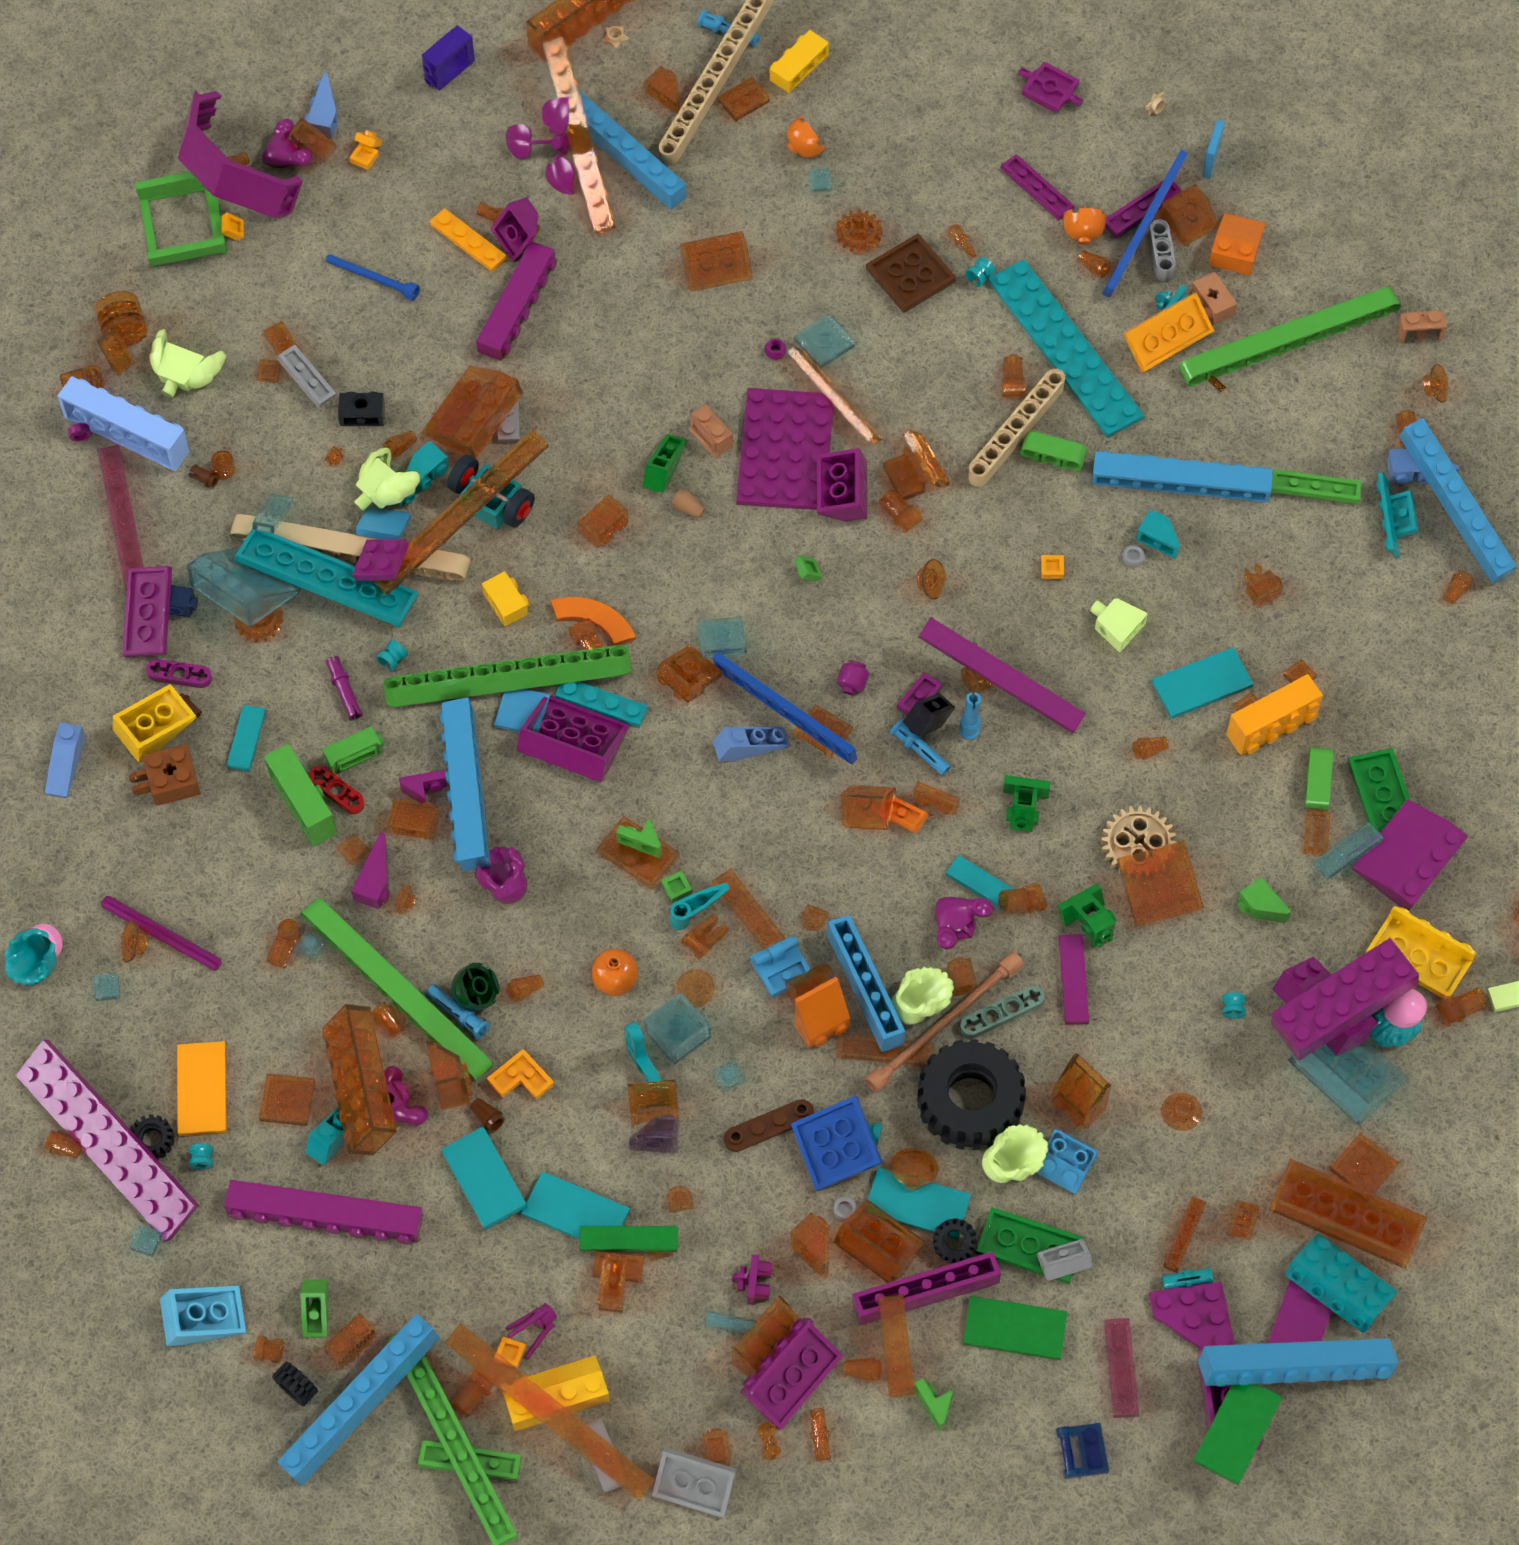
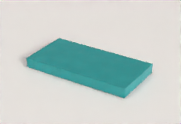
M1234 647L1151 680L1170 719L1253 688L1254 685Z
M484 1127L441 1149L484 1230L528 1207Z
M878 1167L864 1214L934 1234L936 1228L948 1219L958 1218L964 1220L971 1194ZM952 1231L946 1237L958 1241L960 1233Z
M542 1171L526 1203L528 1207L523 1209L521 1214L526 1218L580 1240V1226H623L630 1213V1208Z

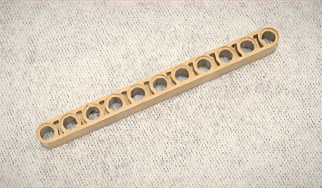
M775 0L745 1L661 140L659 153L663 164L673 165L679 160Z
M237 514L235 516L229 534L230 539L233 541L241 540L244 542L252 528L256 526L338 560H350L351 563L355 564L359 560L366 540L375 539L245 514ZM409 545L399 572H415L416 575L426 577L437 576V579L453 581L454 579L459 580V583H463L467 575L470 559L458 553Z

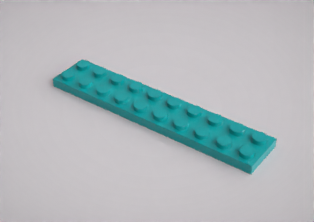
M1025 259L988 277V283L1052 367L1064 372L1065 384L1107 438L1144 419L1142 411Z

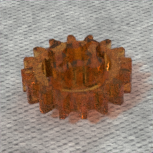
M860 209L855 214L850 210L849 216L843 214L842 221L838 220L836 228L838 243L843 242V248L849 246L850 252L858 249V253H861L862 249L869 252L870 246L876 248L877 242H881L883 232L881 220H876V214L869 216L868 210L863 214Z
M253 595L250 596L251 601L249 602L243 599V607L237 606V613L234 614V624L239 631V635L245 634L248 641L254 637L255 642H258L259 638L267 641L268 635L274 638V630L280 631V624L284 622L282 609L279 608L278 602L272 603L270 596L263 600L262 595H259L258 599H255Z

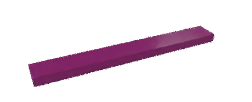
M932 617L929 618L918 636L924 642L1071 733L1076 731L1086 714Z

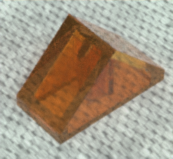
M1236 1199L1227 1234L1250 1241L1260 1206Z

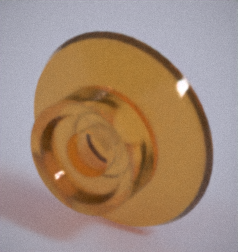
M1435 364L1431 368L1430 374L1424 376L1423 387L1427 396H1434L1438 402L1444 403L1447 400L1448 378L1443 367L1440 364Z
M937 559L929 560L918 571L916 577L919 589L923 590L930 599L939 598L946 581L944 567Z
M129 921L122 933V958L124 962H131L136 954L142 955L147 947V934L144 931H139V927L134 921Z
M1174 1093L1164 1100L1161 1107V1115L1164 1122L1172 1129L1188 1131L1196 1127L1201 1121L1202 1107L1199 1101L1192 1095ZM1183 1107L1186 1109V1112L1182 1113L1178 1108Z

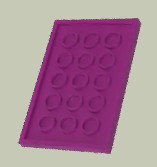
M759 388L747 389L736 504L817 510V455L830 453L835 394Z

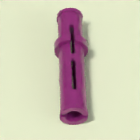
M334 656L335 661L330 657L325 663L332 676L331 682L338 690L348 719L350 721L354 720V715L358 719L363 714L349 684L348 673L344 672L339 656Z

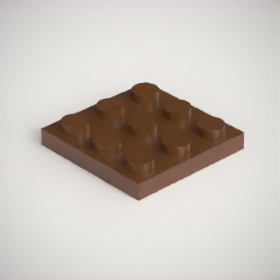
M919 233L866 264V270L903 313L956 282V276Z

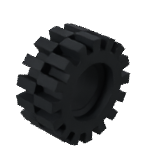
M149 1114L148 1119L142 1116V1121L136 1120L134 1122L135 1127L131 1126L130 1130L143 1144V1137L148 1131H158L161 1134L160 1141L153 1146L144 1145L158 1160L160 1156L164 1158L167 1151L170 1153L172 1150L171 1145L174 1146L175 1142L171 1125L165 1118L162 1120V1117L159 1115L154 1118L153 1114Z
M953 1218L944 1221L936 1228L932 1244L935 1248V1253L941 1257L940 1259L948 1261V1263H956L972 1256L976 1250L978 1239L976 1231H974L971 1224H968L963 1219ZM957 1231L963 1235L964 1245L961 1249L951 1250L948 1248L945 1241L948 1233Z
M285 1361L272 1375L275 1383L301 1406L305 1407L318 1392L313 1382L290 1362Z

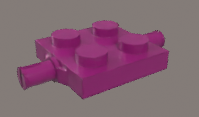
M1043 62L1034 72H1030L1024 67H1021L1018 75L1028 79V83L1022 89L1021 95L1055 113H1058L1064 104L1068 102L1078 107L1083 103V98L1073 94L1079 86L1080 80L1046 62Z

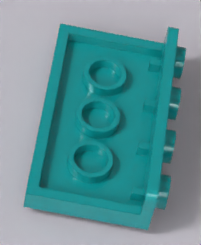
M1317 1233L1299 1252L1285 1273L1290 1280L1362 1333L1369 1329L1374 1320L1398 1293L1396 1289L1320 1233Z

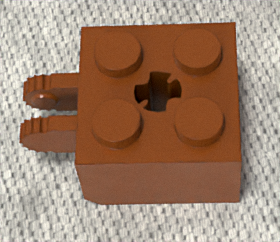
M187 744L142 755L145 769L129 775V780L132 783L148 780V782L133 786L132 792L135 795L152 792L155 805L157 806L201 795Z

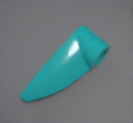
M727 882L701 890L675 902L670 908L669 923L671 927L676 930L687 928L691 918L703 912L730 889Z

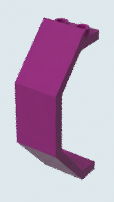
M195 90L181 137L178 159L214 197L273 218L292 213L303 183L302 179L299 176L279 179L228 159L202 132L211 128L212 125L209 122L211 116L216 114L217 108L215 104L217 100L221 99V95L217 91L199 94Z

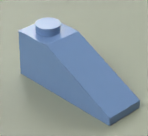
M59 723L52 747L45 794L63 798L68 797L86 740L82 726Z

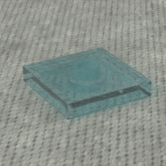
M829 314L794 335V341L820 369L855 347V342Z
M742 616L697 621L701 658L713 657L717 652L723 656L747 653Z

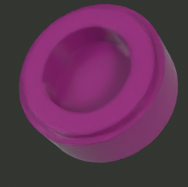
M86 423L72 425L68 429L70 440L75 442L87 440L91 436L90 426Z

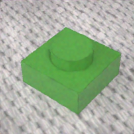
M799 556L794 560L798 574L802 579L815 582L822 578L814 558Z
M682 871L661 880V885L671 903L692 894V888Z

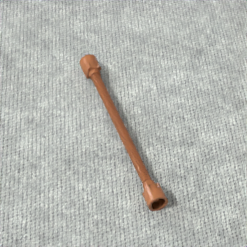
M1015 952L1009 953L998 963L999 968L996 969L993 975L926 1031L922 1037H919L889 1065H885L883 1068L879 1066L864 1079L867 1086L873 1092L878 1093L891 1081L890 1076L893 1075V1072L900 1065L904 1064L922 1046L926 1045L998 981L1006 976L1010 978L1024 966L1020 956Z

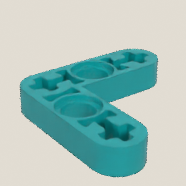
M635 1021L624 1026L625 1046L628 1054L639 1072L645 1075V1082L658 1102L670 1097L669 1092L646 1054L645 1038L640 1027Z

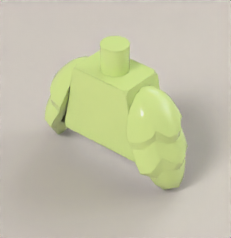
M162 329L158 331L152 342V351L149 354L153 371L158 375L161 382L165 383L161 393L169 398H173L178 388L189 392L192 388L197 389L209 384L213 377L221 371L226 354L223 351H219L205 358L200 354L168 343L166 330Z
M387 447L371 452L367 461L361 466L356 486L363 493L354 503L362 511L372 502L380 509L386 505L400 503L404 498L415 493V489L420 482L419 473L415 471L396 473L390 468L391 451Z

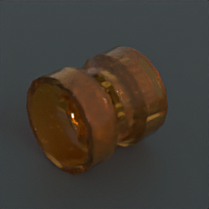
M225 450L217 451L213 454L211 458L213 471L216 472L219 479L226 480L231 478L236 471L232 454Z
M258 1336L255 1343L254 1360L263 1361L267 1358L272 1363L279 1364L283 1354L284 1340L280 1338L268 1340L266 1336Z

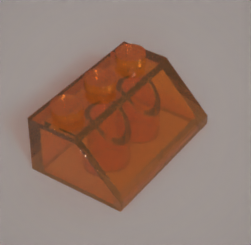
M743 231L680 244V258L690 292L753 279Z
M431 1040L426 1041L442 1111L470 1104L469 1096L473 1095L466 1063L461 1064L460 1056Z
M868 1199L841 1224L833 1241L835 1245L887 1283L898 1280L904 1274L926 1242Z
M779 1295L732 1349V1365L747 1377L755 1374L760 1369L759 1363L766 1356L772 1355L776 1350L774 1348L776 1343L781 1338L787 1337L792 1331L790 1328L793 1323L800 1319L783 1297Z

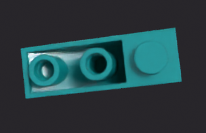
M430 440L412 456L406 472L415 471L419 473L420 482L415 489V493L398 503L400 507L406 503L410 504L413 502L421 490H427L434 479L438 476L442 477L448 471V456Z
M350 1095L309 1134L305 1154L325 1165L336 1155L367 1113L369 1106Z

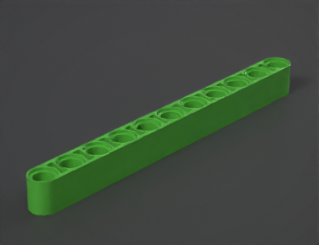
M1384 287L1183 360L1178 367L1188 386H1195L1253 365L1254 362L1258 363L1274 357L1273 355L1277 356L1293 350L1292 348L1297 349L1311 344L1313 340L1316 342L1330 337L1332 333L1338 334L1349 330L1352 326L1357 327L1366 324L1371 319L1377 320L1388 316L1390 312L1396 313L1401 308V304L1392 288Z
M615 645L393 676L383 681V690L386 704L391 707H399L620 676L629 673L632 667L629 648L624 645Z
M316 898L300 912L302 918L305 921H309L312 924L311 927L320 936L324 935L328 939L327 942L337 952L340 950L344 954L343 958L353 967L356 966L359 969L358 972L369 982L372 981L376 985L375 988L385 998L388 996L392 1000L391 1003L401 1013L407 1014L406 1018L417 1028L420 1027L424 1031L423 1034L433 1044L436 1042L440 1046L439 1049L449 1059L453 1058L456 1061L455 1065L466 1075L469 1074L472 1077V1081L476 1082L493 1066L490 1059L321 898Z

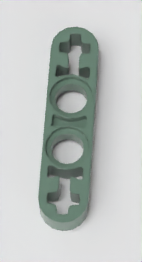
M1037 986L1027 987L964 1017L960 1025L961 1034L966 1038L973 1039L1040 1008L1044 1003L1045 995L1043 990ZM1031 993L1034 996L1039 995L1037 1002L1031 999L1026 1002V1007L1024 1008L1023 1002L1029 999ZM1009 1003H1016L1020 1009L1015 1013H1011L1006 1009V1006ZM990 1012L995 1013L999 1019L993 1023L988 1022L985 1019L986 1014ZM978 1017H981L982 1024L976 1025L975 1031H971V1029L966 1030L967 1023L970 1022L971 1025L979 1023Z

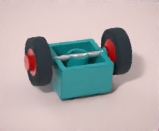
M470 455L462 456L453 466L447 480V487L454 493L460 494L461 508L496 530L504 522L514 528L521 525L533 507L535 495L531 491L522 488L520 483L488 464H485L478 472V460Z

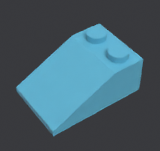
M239 1286L169 1289L160 1298L167 1346L189 1345L246 1333Z

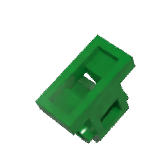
M1005 775L1003 793L1014 794L1012 808H1007L1006 821H1010L1009 829L1033 831V825H1038L1040 811H1035L1037 797L1049 799L1051 781Z
M1097 883L1057 905L1062 923L1067 926L1079 920L1082 923L1081 929L1086 937H1090L1093 948L1095 946L1100 948L1104 945V941L1108 940V942H1111L1113 940L1116 918L1111 910H1106L1103 907L1105 903L1102 888ZM1092 911H1095V913L1091 914L1090 916L1087 915Z

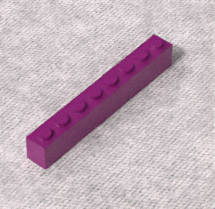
M230 1180L224 1206L227 1215L236 1220H243L244 1217L254 1218L253 1220L258 1223L275 1221L278 1225L284 1227H291L292 1224L301 1225L306 1230L323 1228L326 1232L332 1234H339L340 1231L349 1232V1235L354 1237L371 1235L379 1241H386L387 1238L397 1239V1242L401 1244L418 1242L423 1219L422 1207Z

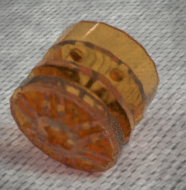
M117 291L107 294L95 304L94 311L100 325L104 343L107 346L123 348L137 344L146 337L148 332L138 297L135 294L127 291Z

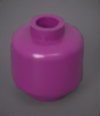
M849 660L848 663H844L841 666L837 684L842 688L841 691L843 693L854 696L855 692L860 693L864 691L869 677V671L865 669L866 665Z

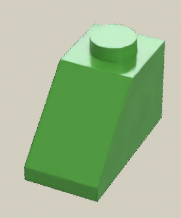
M1262 877L1239 892L1238 907L1244 914L1248 913L1251 918L1283 923L1289 920L1290 909Z
M328 1279L303 1280L300 1292L303 1338L328 1337Z

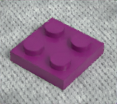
M405 539L366 540L353 572V577L356 581L395 580L409 544Z

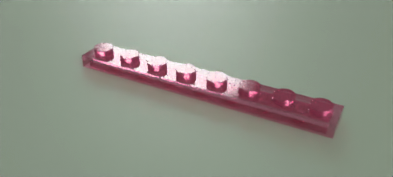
M119 444L97 450L125 592L127 594L128 569L144 568L121 450Z

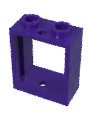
M456 25L422 54L424 80L428 86L435 87L440 91L475 61L472 36Z

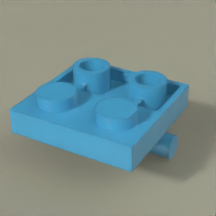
M790 936L750 956V962L771 998L814 977L813 972L797 947L799 943L796 937L792 938Z
M1055 1128L1048 1141V1152L1043 1161L1044 1166L1036 1173L1077 1194L1092 1164H1095L1099 1150Z

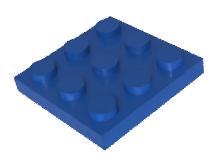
M856 1095L791 1123L815 1191H821L883 1164L860 1100Z

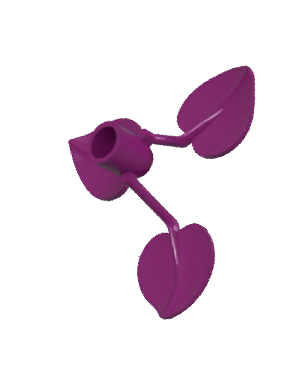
M569 97L548 100L542 108L544 124L550 127V132L556 134L553 139L531 140L532 131L525 124L512 125L507 130L505 137L508 149L517 159H526L531 154V144H551L560 153L554 157V163H550L546 167L547 181L556 190L572 195L574 194V168L567 158L561 156L567 154V150L575 148L576 138L572 133L565 132L569 123L570 102Z

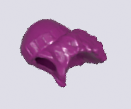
M502 846L494 847L491 851L489 850L490 867L481 868L477 866L475 878L482 888L490 889L497 901L504 904H512L524 897L528 886L527 879L523 873L525 862L520 852L514 847L505 848Z

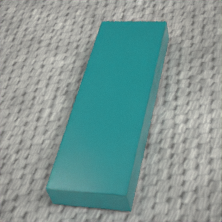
M243 705L227 768L250 772L266 715L265 708Z
M959 855L946 871L947 877L981 898L991 901L994 906L1002 911L1006 910L1017 894V890Z

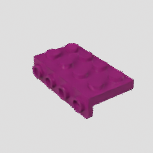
M800 1318L793 1323L790 1328L792 1330L787 1337L781 1338L774 1347L776 1350L771 1356H766L759 1363L760 1369L745 1379L743 1382L744 1387L740 1391L777 1430H781L844 1356L813 1325V1321L810 1318Z

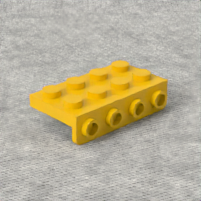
M1393 906L1386 921L1366 950L1367 953L1391 938L1419 973L1418 984L1446 1001H1449L1476 956V952L1470 945L1460 943L1453 939L1449 933L1439 931L1432 927L1428 921L1418 919L1411 915L1407 909Z

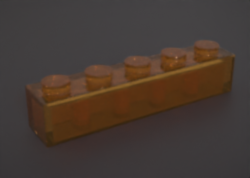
M1192 1196L1164 1262V1268L1178 1273L1205 1209L1206 1201Z

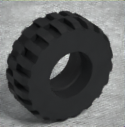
M970 1039V1042H963V1040L954 1041V1044L950 1047L948 1045L941 1047L938 1055L932 1054L929 1057L927 1066H924L920 1073L917 1106L920 1109V1117L923 1123L928 1124V1130L933 1136L938 1134L941 1136V1142L947 1145L950 1142L956 1144L958 1149L964 1150V1146L972 1147V1150H981L983 1145L993 1146L996 1136L1004 1132L1006 1128L1019 1124L1020 1117L1023 1115L1026 1098L1025 1079L1023 1073L1019 1072V1065L1016 1060L1008 1058L1009 1053L1003 1048L998 1050L995 1048V1044L991 1042L984 1044L979 1043L978 1039ZM974 1078L985 1082L992 1089L994 1100L984 1109L969 1111L953 1103L949 1097V1089L959 1080Z

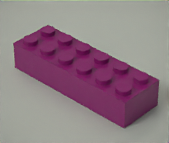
M1389 938L1272 1012L1271 1025L1300 1061L1418 986L1419 973L1394 941Z

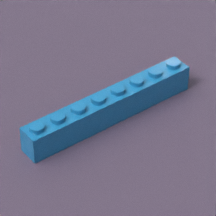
M572 83L556 94V98L569 97V120L669 209L672 210L687 198L686 183Z
M1424 418L1404 427L1399 438L1492 584H1495L1512 575L1517 565Z
M1095 451L1092 484L1269 502L1273 469H1266L1261 466L1247 467L1241 464L1227 465L1219 462L1207 463L1198 460H1178L1172 457L1158 458L1152 455L1138 456L1131 453L1118 454L1109 451Z
M466 697L443 702V712H439L440 722L442 726L444 725L441 737L443 744L446 745V751H443L445 764H448L445 776L447 783L450 784L447 796L449 803L452 804L449 816L451 823L454 824L451 836L453 843L456 844L453 856L455 863L461 866L463 872L475 870L477 866L481 868L490 867L474 708L469 698Z
M415 1314L277 1463L303 1486L440 1339L436 1331L418 1314Z
M1387 1338L1204 1346L1198 1364L1206 1386L1303 1381L1317 1382L1325 1380L1340 1381L1347 1379L1363 1380L1370 1378L1386 1379L1391 1378L1398 1365V1360L1391 1341Z

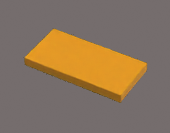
M1192 293L1124 332L1123 335L1139 369L1145 372L1213 333L1214 329L1197 293Z
M225 1041L177 1044L178 1136L227 1133Z

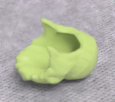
M923 967L922 969L916 968L906 972L899 990L891 999L900 1021L904 1024L912 1025L922 1022L926 1017L940 1013L951 1003L950 999L954 989L953 981L948 978L946 972L941 973L939 968L929 967L927 969Z
M1021 1124L1009 1126L1004 1132L996 1136L993 1146L985 1151L982 1158L983 1170L991 1180L998 1183H1006L1012 1179L1017 1181L1025 1180L1044 1166L1043 1161L1048 1152V1142L1043 1139L1042 1132L1037 1133L1036 1128L1029 1127L1028 1125L1022 1126Z

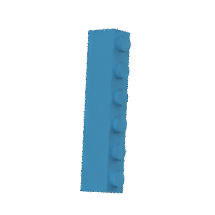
M847 915L829 921L827 938L881 1052L904 1045L906 1031L851 916Z

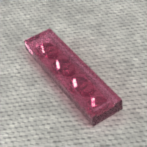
M1105 1319L1104 1327L1113 1417H1138L1139 1406L1130 1319Z

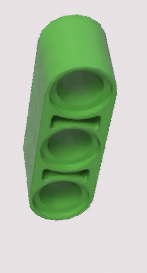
M1034 431L1026 433L1020 450V455L1023 458L1030 457L1033 458V461L1045 464L1052 463L1054 464L1053 466L1067 470L1071 468L1075 472L1081 471L1087 454V448L1082 444Z
M1310 746L1306 777L1308 780L1305 789L1306 803L1304 808L1328 811L1333 749Z

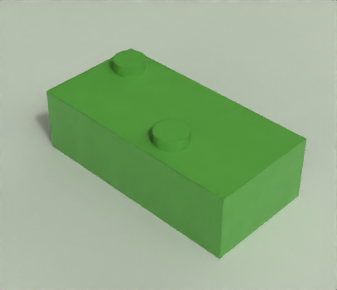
M289 744L265 755L264 760L269 777L312 847L336 835L337 831L333 815L322 799L325 797L319 785L314 786Z

